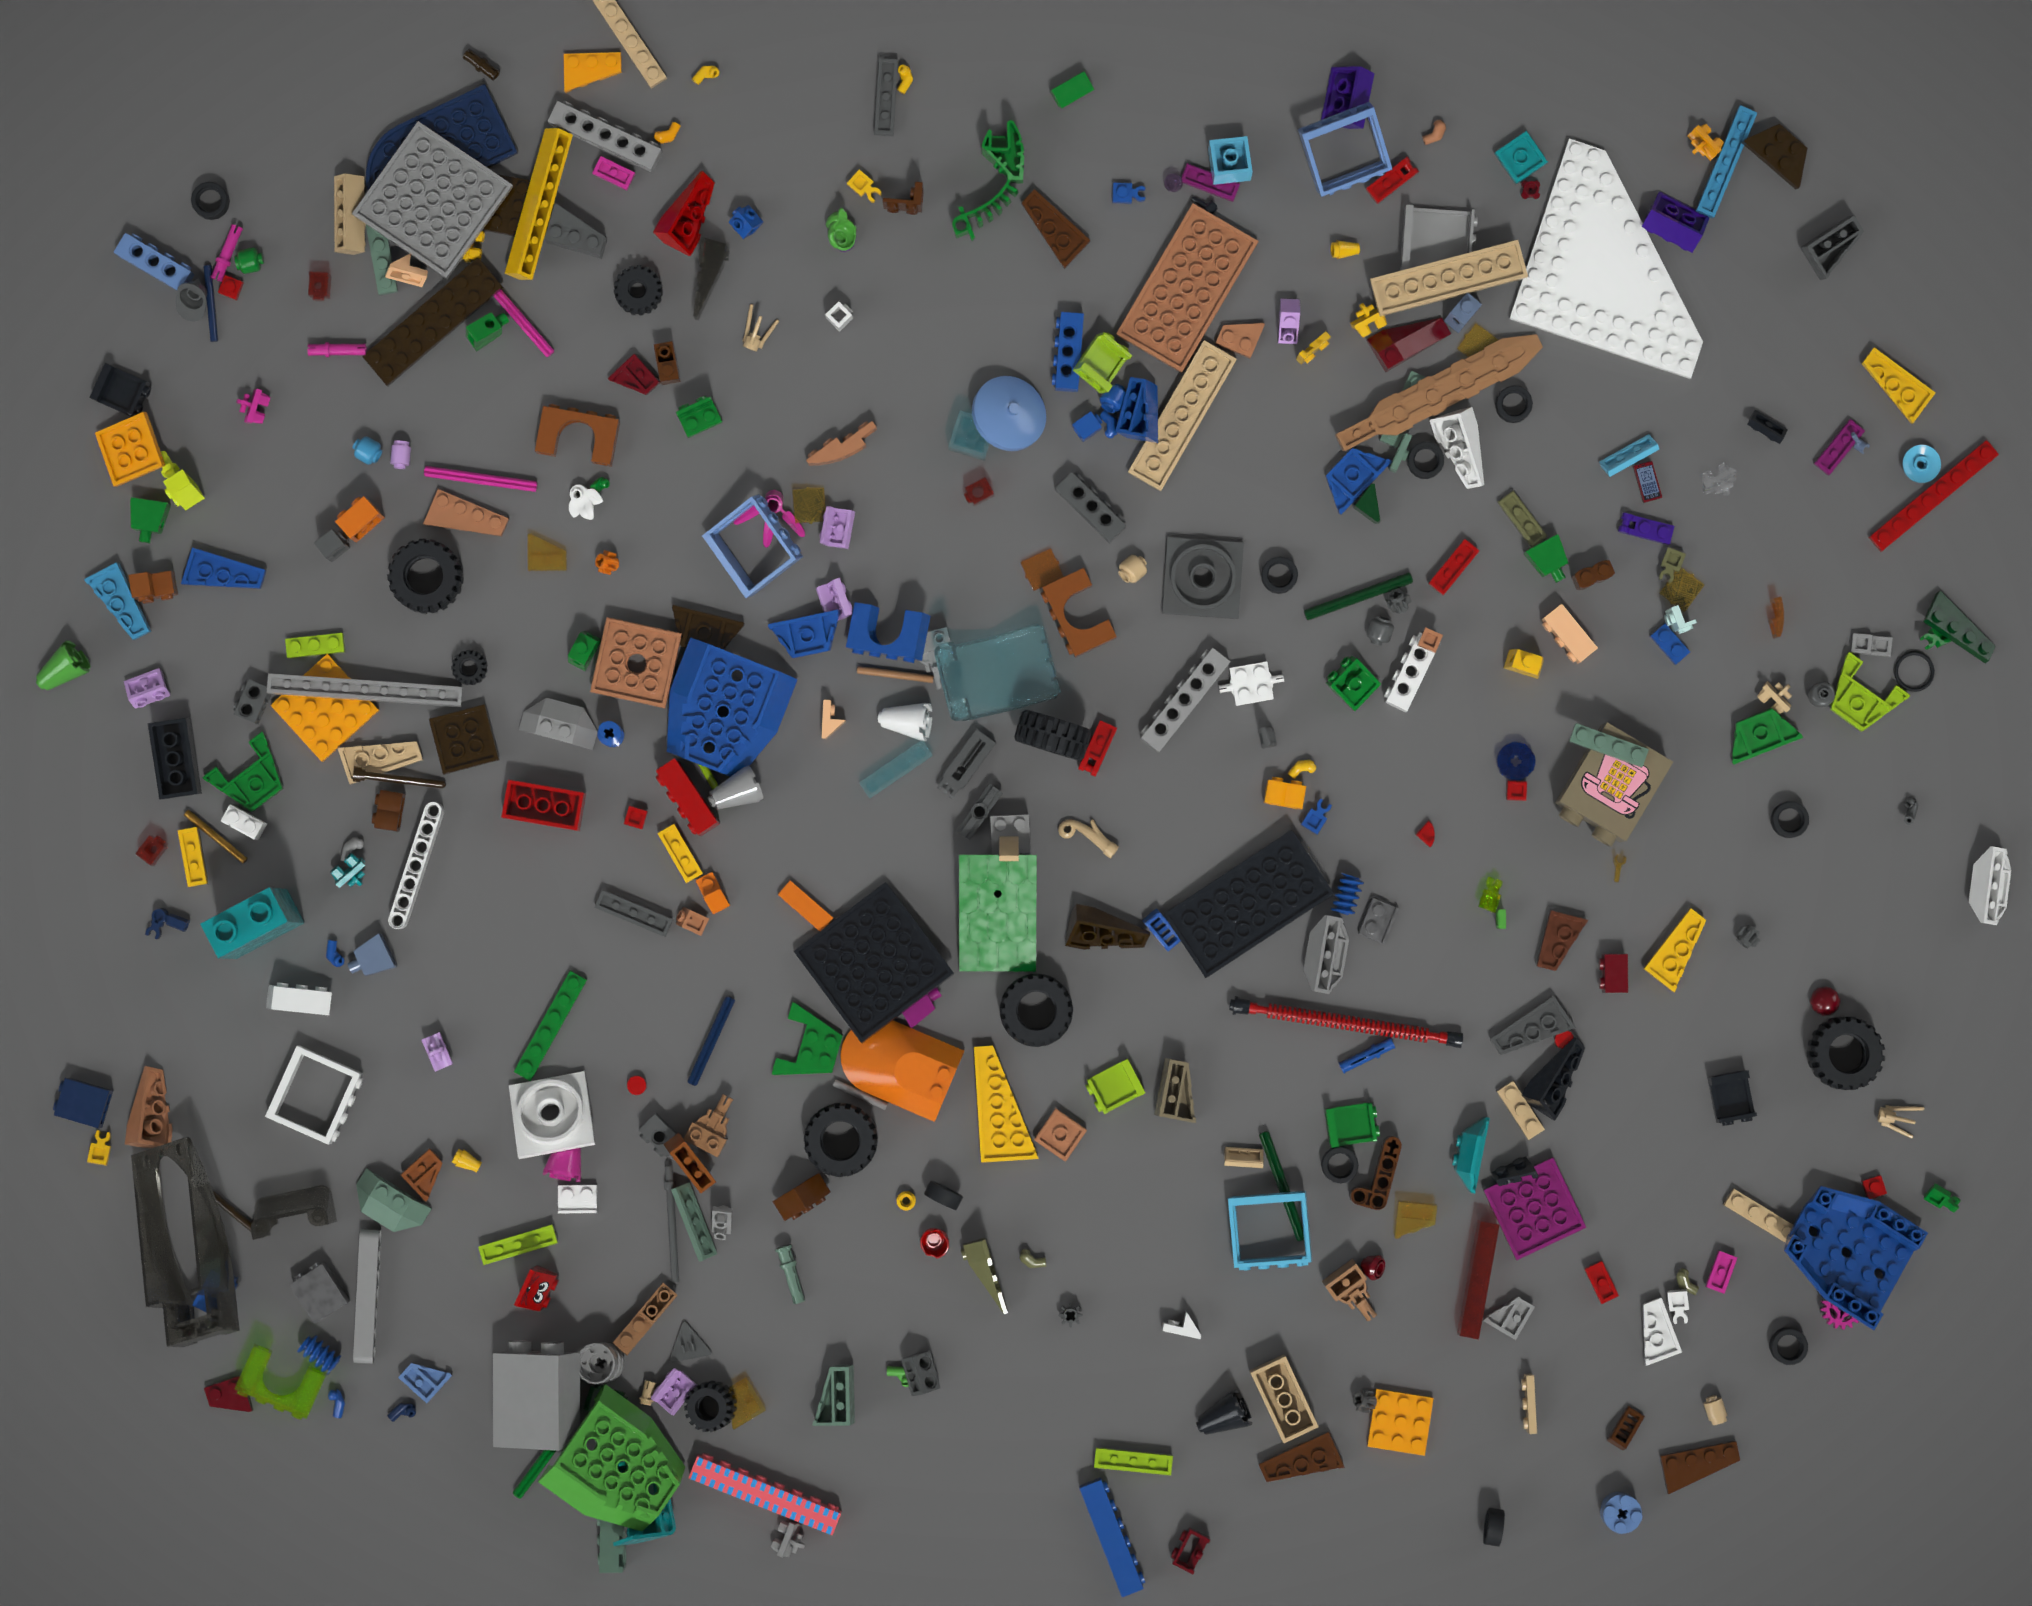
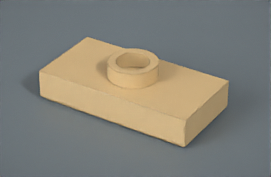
M1225 1147L1224 1166L1263 1168V1149Z

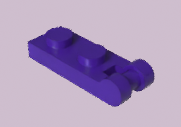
M1622 513L1621 519L1623 520L1618 528V532L1670 545L1675 526L1634 516L1629 513ZM1630 522L1635 523L1634 529L1629 528Z

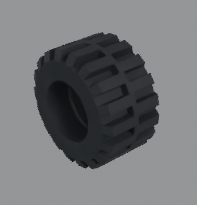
M710 1381L696 1386L688 1393L689 1397L685 1399L687 1405L684 1406V1411H688V1414L685 1416L686 1418L690 1417L691 1421L689 1423L691 1425L695 1424V1429H702V1432H715L731 1422L730 1420L734 1419L735 1414L733 1413L737 1411V1407L734 1404L737 1403V1400L732 1398V1395H734L733 1391H728L730 1387L727 1385L722 1386V1382L715 1383V1381ZM705 1396H711L717 1401L719 1412L716 1417L707 1415L703 1410L702 1403Z

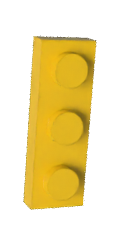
M675 824L657 833L686 883L703 874Z
M198 827L177 830L188 887L208 884Z

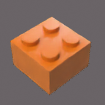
M365 496L356 498L351 503L352 507L347 511L343 510L337 515L338 519L335 521L345 534L356 543L385 518Z

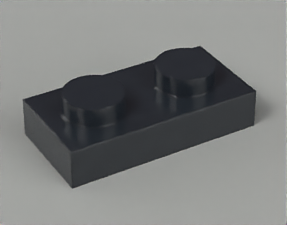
M1757 410L1752 413L1747 423L1753 430L1759 431L1767 436L1768 439L1778 444L1783 441L1788 430Z

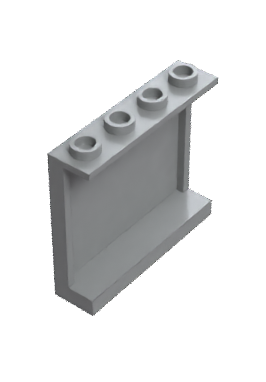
M1406 205L1404 208L1400 271L1472 252V246L1476 244V234H1473V228L1477 227L1478 216L1474 215L1475 210L1472 209L1471 212L1414 208V205Z

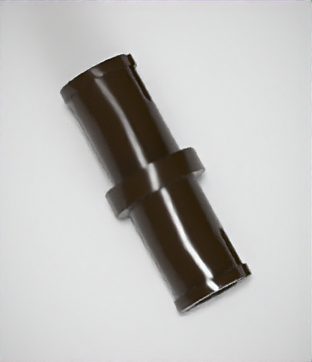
M471 49L464 53L463 59L473 65L476 71L484 73L492 81L497 79L500 70L489 64L486 58H481Z

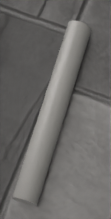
M835 1080L833 1087L883 1110L888 1105V1103L839 1080Z

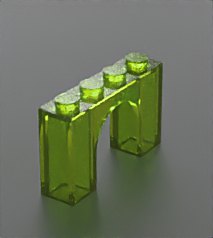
M254 1343L235 1386V1390H238L237 1393L244 1397H248V1395L255 1397V1401L264 1405L266 1403L274 1405L273 1408L280 1412H284V1410L292 1413L291 1416L297 1419H307L326 1377V1373L308 1366L299 1387L294 1392L287 1395L274 1394L268 1390L263 1381V1372L270 1359L272 1350Z

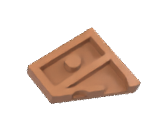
M1265 324L1223 325L1215 344L1250 359Z

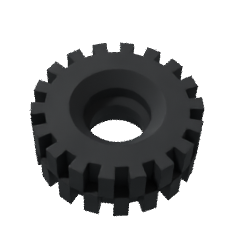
M637 265V267L629 266L630 269L622 270L623 273L621 275L618 274L617 281L614 282L615 298L620 307L627 313L630 312L631 315L639 314V316H642L644 313L649 314L661 302V296H663L662 284L656 273L645 266L644 268L641 265ZM635 283H641L645 286L646 290L643 296L634 297L631 294V287Z

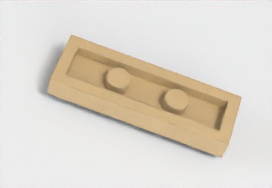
M1514 1081L1496 1091L1528 1140L1545 1130L1529 1104L1522 1097Z
M1529 1373L1524 1374V1379H1521V1389L1525 1390V1398H1522V1409L1526 1410V1417L1523 1418V1428L1527 1429L1529 1434H1537L1534 1375Z

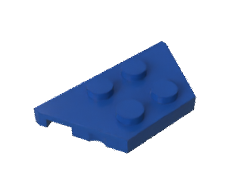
M1352 448L1325 476L1338 513L1342 515L1392 461Z
M840 610L768 624V627L778 637L779 642L785 646L791 658L827 652L831 650Z

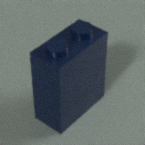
M65 1078L64 1081H61L59 1086V1092L61 1093L59 1099H56L53 1105L54 1116L95 1128H103L113 1090L72 1078Z

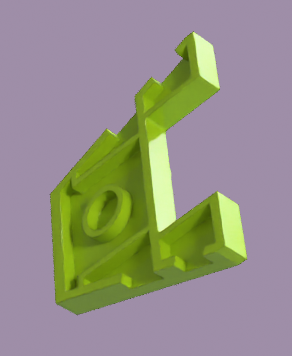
M1848 652L1843 663L1835 690V698L1831 703L1830 710L1862 732L1908 699L1910 695L1896 685L1883 701L1852 678L1863 661Z

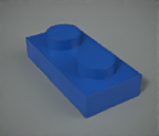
M1666 623L1650 636L1674 665L1690 653Z

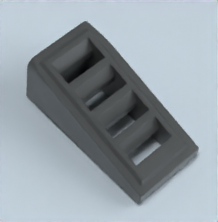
M1263 727L1258 731L1263 749L1277 745L1272 727Z

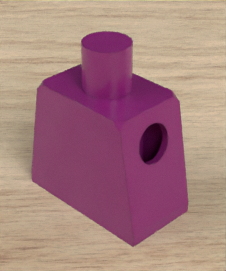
M935 988L903 1013L911 1028L936 1009L932 1002L942 997L938 988Z

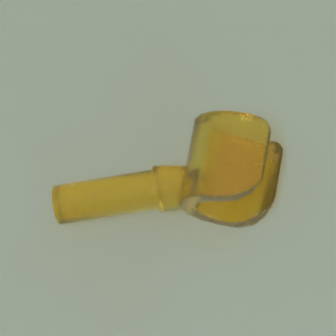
M1618 855L1613 860L1616 866L1614 882H1619L1621 867L1626 863L1625 856L1622 863L1617 861Z

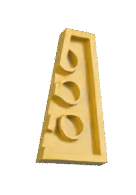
M1875 347L1861 363L1911 424L1915 422L1936 393Z

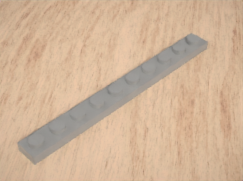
M268 673L267 694L461 707L462 687Z

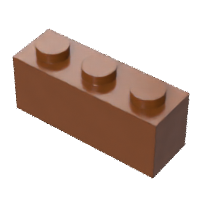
M679 1133L663 1144L700 1193H703L716 1183L712 1175Z

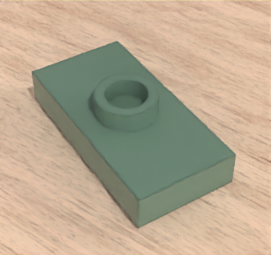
M1407 433L1403 435L1389 471L1395 473L1401 460H1406L1409 453L1407 447L1412 435Z

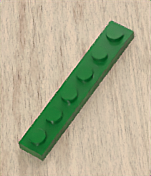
M572 971L568 973L515 1068V1073L532 1081L585 986L587 979Z

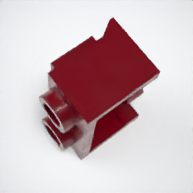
M1189 1527L1187 1531L1183 1530L1179 1538L1182 1542L1179 1548H1174L1170 1558L1173 1559V1565L1193 1575L1195 1572L1194 1568L1198 1560L1202 1558L1203 1550L1211 1539ZM1191 1534L1199 1537V1540L1188 1562L1185 1563L1179 1560V1557Z

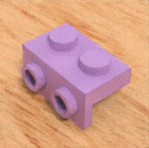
M826 506V511L823 514V527L820 532V543L828 547L848 549L855 511Z
M840 578L816 588L824 612L840 610L838 621L852 614V605L847 600L846 588Z
M673 1368V1370L667 1373L662 1384L656 1387L651 1399L674 1416L685 1402V1399L689 1397L688 1393L697 1384L683 1371Z

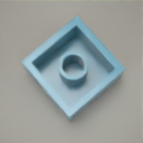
M1247 136L1209 140L1208 154L1213 185L1251 181L1253 171Z

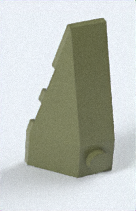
M986 1238L963 1244L964 1249H961L963 1260H968L970 1267L1003 1314L1008 1313Z

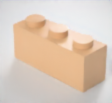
M1560 604L1541 619L1544 622L1542 624L1544 629L1548 633H1553L1556 637L1554 639L1559 647L1566 649L1568 652L1566 655L1573 663L1579 664L1598 649L1563 604Z

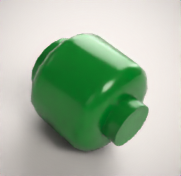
M254 247L241 249L234 256L236 268L243 274L258 272L261 270V264H264L263 254L258 253V250Z

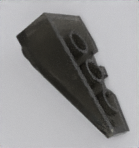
M701 237L698 261L701 271L697 274V286L699 288L695 293L693 314L695 320H699L722 273L725 261H729L730 250L727 249L725 243Z

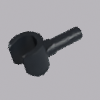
M1194 196L1191 199L1211 214L1218 209L1212 200L1206 204Z

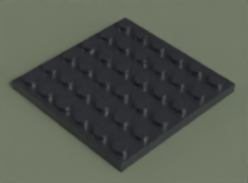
M886 882L794 950L796 956L861 1043H864L954 975V972Z

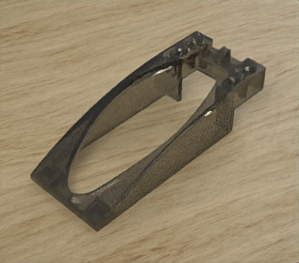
M185 1137L131 1155L146 1307L163 1308L167 1347H186L213 1336L227 1335L240 1331L233 1268L223 1222L209 1179L191 1138ZM164 1156H168L175 1161L188 1177L199 1287L188 1291L172 1249L166 1223L159 1173L160 1160ZM189 1294L205 1295L207 1315L195 1318L194 1306H192L193 1302Z

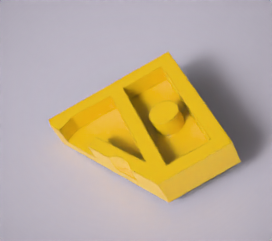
M1325 331L1309 347L1302 350L1296 360L1301 365L1304 362L1307 364L1316 357L1314 355L1319 349L1323 351L1330 344L1328 341L1331 336Z

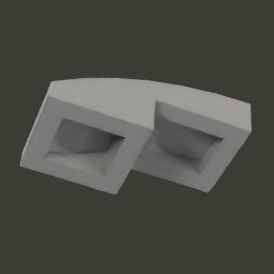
M1853 633L1851 653L1891 657L1893 638Z

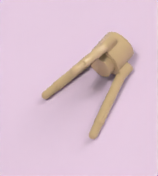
M750 304L745 335L742 341L744 342L743 347L757 352L758 348L762 349L765 341L779 323V320H775L760 341L761 337L757 335L762 316H759L753 333L749 334L753 313V304Z
M1885 1105V1108L1880 1107L1877 1121L1881 1122V1126L1888 1127L1904 1136L1913 1138L1912 1134L1890 1123H1894L1897 1120L1915 1124L1916 1121L1896 1116V1112L1893 1111L1924 1110V1107Z

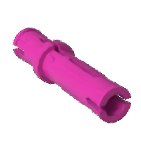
M231 224L220 256L215 260L217 263L210 276L215 280L219 273L217 278L219 282H222L227 267H230L231 262L229 261L243 231L238 226L236 233H234L236 225Z
M325 342V344H308L309 349H307L308 356L325 355L330 357V355H366L367 353L366 343L330 344Z

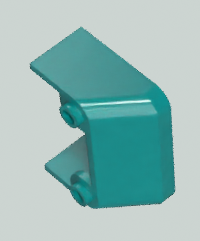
M619 1462L617 1466L618 1471L624 1472L627 1464ZM655 1483L650 1484L648 1487L649 1493L653 1495L657 1492V1485ZM671 1498L660 1515L642 1532L627 1528V1538L613 1542V1546L637 1544L672 1535L676 1530V1523Z

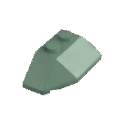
M366 1168L356 1184L361 1212L393 1232L422 1225L432 1210L428 1205Z

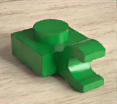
M1936 1183L1924 1195V1200L1938 1208L1945 1206L1952 1212H1956L1959 1209L1958 1204L1961 1200L1956 1196H1951L1950 1191Z

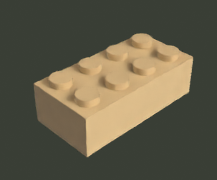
M1284 1354L1249 1370L1283 1443L1318 1428V1424Z

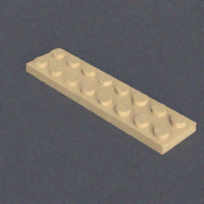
M1515 240L1371 278L1370 283L1378 313L1381 317L1466 293L1525 279L1528 277L1519 241Z
M1205 340L1203 341L1158 419V443L1145 441L1128 471L1129 474L1160 492L1162 491L1234 366L1236 358Z

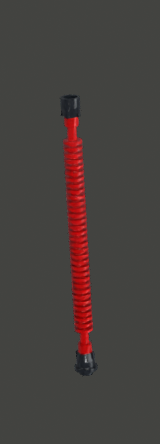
M1238 996L1230 1000L1229 1010L1232 1011V1015H1236V1013L1246 1015L1248 1013L1267 1014V1018H1270L1272 1015V1019H1275V1016H1277V1020H1280V1016H1282L1281 1020L1285 1021V1017L1286 1021H1290L1291 1018V1022H1295L1296 1019V1023H1299L1301 1019L1302 1024L1306 1020V1024H1309L1311 1021V1025H1314L1316 1022V1026H1319L1321 1023V1026L1324 1027L1326 1023V1027L1329 1028L1330 1025V1028H1334L1335 1025V1029H1339L1340 1025L1341 1030L1345 1026L1347 1031L1350 1027V1031H1353L1355 1028V1032H1358L1360 1029V1033H1363L1365 1029V1033L1368 1034L1370 1030V1034H1373L1375 1031L1374 1034L1378 1035L1379 1033V1036H1383L1384 1033V1036L1388 1037L1389 1033V1037H1393L1394 1034V1038H1398L1399 1035V1039H1402L1404 1035L1405 1040L1409 1036V1040H1412L1414 1037V1041H1417L1419 1038V1042L1423 1040L1424 1043H1427L1428 1039L1456 1048H1461L1463 1042V1033L1459 1032L1434 1033L1429 1032V1028H1425L1424 1031V1027H1421L1419 1030V1026H1416L1414 1029V1025H1411L1409 1029L1407 1024L1406 1026L1404 1024L1400 1026V1023H1396L1395 1026L1394 1022H1391L1390 1025V1022L1387 1021L1385 1025V1021H1381L1380 1024V1020H1377L1375 1023V1019H1372L1370 1023L1369 1018L1365 1022V1018H1362L1360 1021V1017H1357L1355 1020V1016H1352L1350 1020L1351 1016L1347 1015V1018L1346 1015H1342L1341 1018V1014H1337L1336 1017V1013H1333L1331 1017L1330 1012L1326 1016V1012H1323L1321 1015V1011H1318L1316 1014V1010H1313L1311 1013V1009H1308L1306 1013L1304 1008L1302 1012L1301 1008H1298V1011H1296L1297 1007H1293L1292 1011L1291 1006H1288L1287 1010L1285 1005L1282 1009V1005H1279L1277 1008V1004H1274L1272 1007V1003H1269L1268 1007L1260 1006L1258 1003L1240 999Z

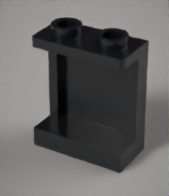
M105 363L89 398L132 417L142 412V403L150 395L151 383Z
M1749 1070L1707 1077L1716 1123H1722V1126L1734 1124V1120L1741 1119V1122H1748L1753 1120L1752 1117L1757 1116V1112L1754 1111L1748 1078H1750Z

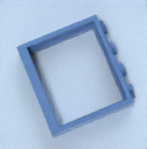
M1370 102L1298 129L1316 190L1321 197L1328 194L1331 196L1335 191L1349 189L1353 184L1367 182L1374 176H1383V173L1392 170L1374 106ZM1368 117L1381 161L1322 183L1309 140Z
M760 494L750 497L702 535L745 598L755 595L803 557L799 546L793 543L789 532L781 526L778 516L770 510L766 499L760 496ZM753 506H755L790 556V559L756 585L750 580L719 535L722 530Z

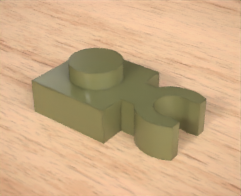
M1668 547L1661 563L1665 570L1660 573L1659 580L1663 578V575L1667 574L1670 577L1668 583L1671 584L1674 580L1673 571L1679 573L1686 554Z

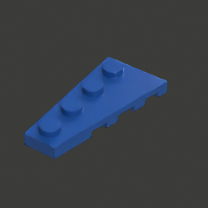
M192 548L181 584L261 589L266 570Z

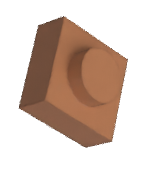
M1425 627L1417 646L1436 653L1443 635Z

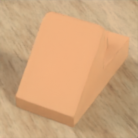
M411 254L389 265L385 274L386 278L423 287L428 271L419 267L409 266Z
M823 700L822 739L830 737L846 722V720L831 719V716H835V705H832L831 700Z

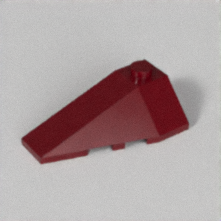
M1441 317L1385 329L1366 341L1386 373L1451 335V332Z

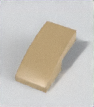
M999 836V861H1019V836Z

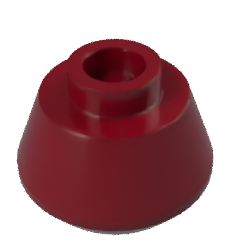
M1381 1255L1367 1256L1361 1262L1362 1272L1372 1281L1379 1279L1385 1270V1260Z

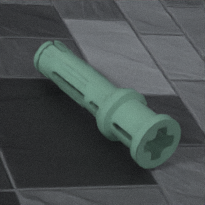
M789 1244L776 1248L775 1252H778L781 1262L780 1268L784 1270L793 1304L804 1302L805 1298L795 1268L797 1262L792 1255V1245Z

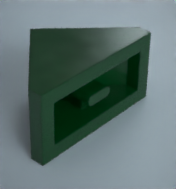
M1371 484L1354 506V509L1374 524H1379L1380 514L1375 484Z

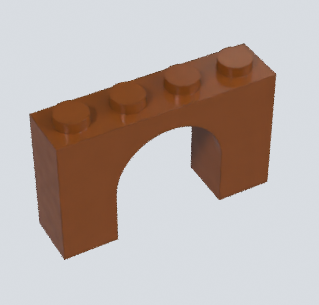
M549 404L548 407L543 406L535 446L537 454L556 457L559 437L563 429L572 423H584L593 429L595 435L592 463L612 467L620 421L616 419V416L605 414V417L597 416L598 413L593 411H586L585 414L578 412L579 409L571 407L563 410L560 409V406Z
M1084 568L1042 587L1043 592L1040 593L1045 604L1049 603L1051 607L1049 613L1053 621L1057 619L1059 624L1057 630L1061 638L1065 637L1068 644L1065 647L1069 655L1073 654L1075 658L1117 638L1109 619L1089 629H1077L1071 626L1065 618L1064 606L1068 599L1092 587Z

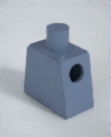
M1466 293L1444 322L1459 333L1480 309L1482 304L1472 295Z
M382 934L375 935L354 950L356 959L347 963L352 974L362 969L365 976L398 967Z

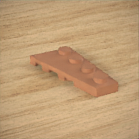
M438 489L423 525L502 537L509 518Z

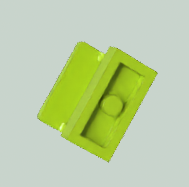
M1107 332L1096 334L1073 369L1076 374L1100 394L1110 391L1112 388L1110 383L1124 362L1132 357L1128 352V348L1118 344L1114 340L1115 338Z
M1128 1059L1087 1079L1088 1084L1085 1085L1089 1094H1094L1097 1099L1094 1102L1099 1112L1103 1111L1104 1114L1145 1094Z

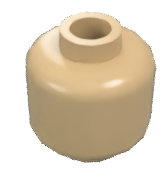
M1130 555L1120 563V571L1118 573L1126 583H1136L1147 573V563L1141 556Z

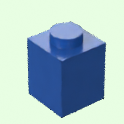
M1090 411L1073 423L1072 428L1081 441L1084 442L1102 429L1100 424L1103 422L1097 414L1093 415Z

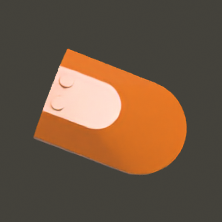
M893 1020L864 1043H861L854 1032L850 1030L842 1044L841 1065L848 1080L861 1091L935 1122L965 1050Z

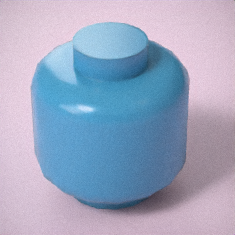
M368 436L363 437L361 440L357 439L353 445L355 458L367 465L376 463L383 452L380 443Z

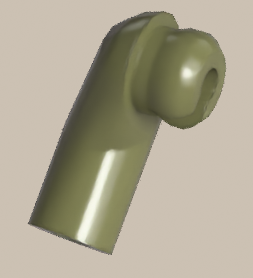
M1023 1249L1020 1252L1021 1256L1019 1258L1027 1267H1046L1045 1257L1034 1258L1030 1255V1250Z
M1685 1268L1679 1269L1676 1274L1678 1286L1696 1295L1699 1287L1690 1283L1689 1271Z

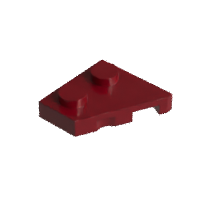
M633 354L607 378L609 381L644 395H648L660 384L658 378L636 354Z
M242 1375L204 1388L210 1407L245 1412L253 1411Z

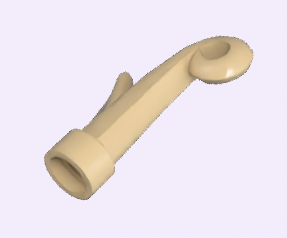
M1065 820L1059 825L1058 832L1061 837L1069 839L1078 830L1110 859L1119 848L1117 844L1113 841L1111 842L1103 835L1094 820H1090L1092 828L1076 820ZM1066 826L1071 827V831L1069 833L1064 832V828Z

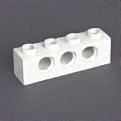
M1421 632L1417 636H1412L1409 646L1412 647L1409 653H1404L1401 659V663H1403L1401 670H1396L1392 678L1395 682L1392 688H1387L1384 695L1387 698L1385 703L1404 712L1408 711L1435 653L1417 646L1422 635ZM1420 649L1423 651V659H1417L1414 656L1415 650ZM1409 666L1413 667L1416 671L1413 677L1406 674V668ZM1405 684L1407 686V693L1401 694L1398 691V685Z

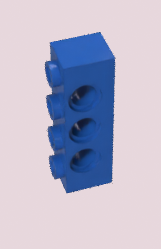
M1061 312V317H1057L1056 328L1060 329L1059 336H1055V347H1058V355H1054L1053 366H1057V373L1052 376V385H1056L1055 391L1078 392L1079 375L1073 369L1081 358L1084 313ZM1066 329H1072L1075 334L1072 337H1066L1063 332ZM1064 348H1071L1073 354L1065 356L1062 350ZM1067 366L1071 368L1072 372L1069 375H1063L1061 369Z

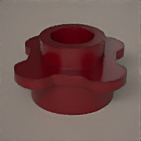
M1524 180L1521 183L1523 187L1521 197L1523 199H1538L1540 197L1539 181L1528 182Z

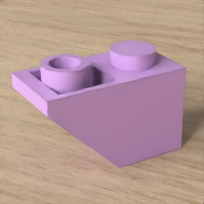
M1280 299L1278 343L1297 344L1300 299Z

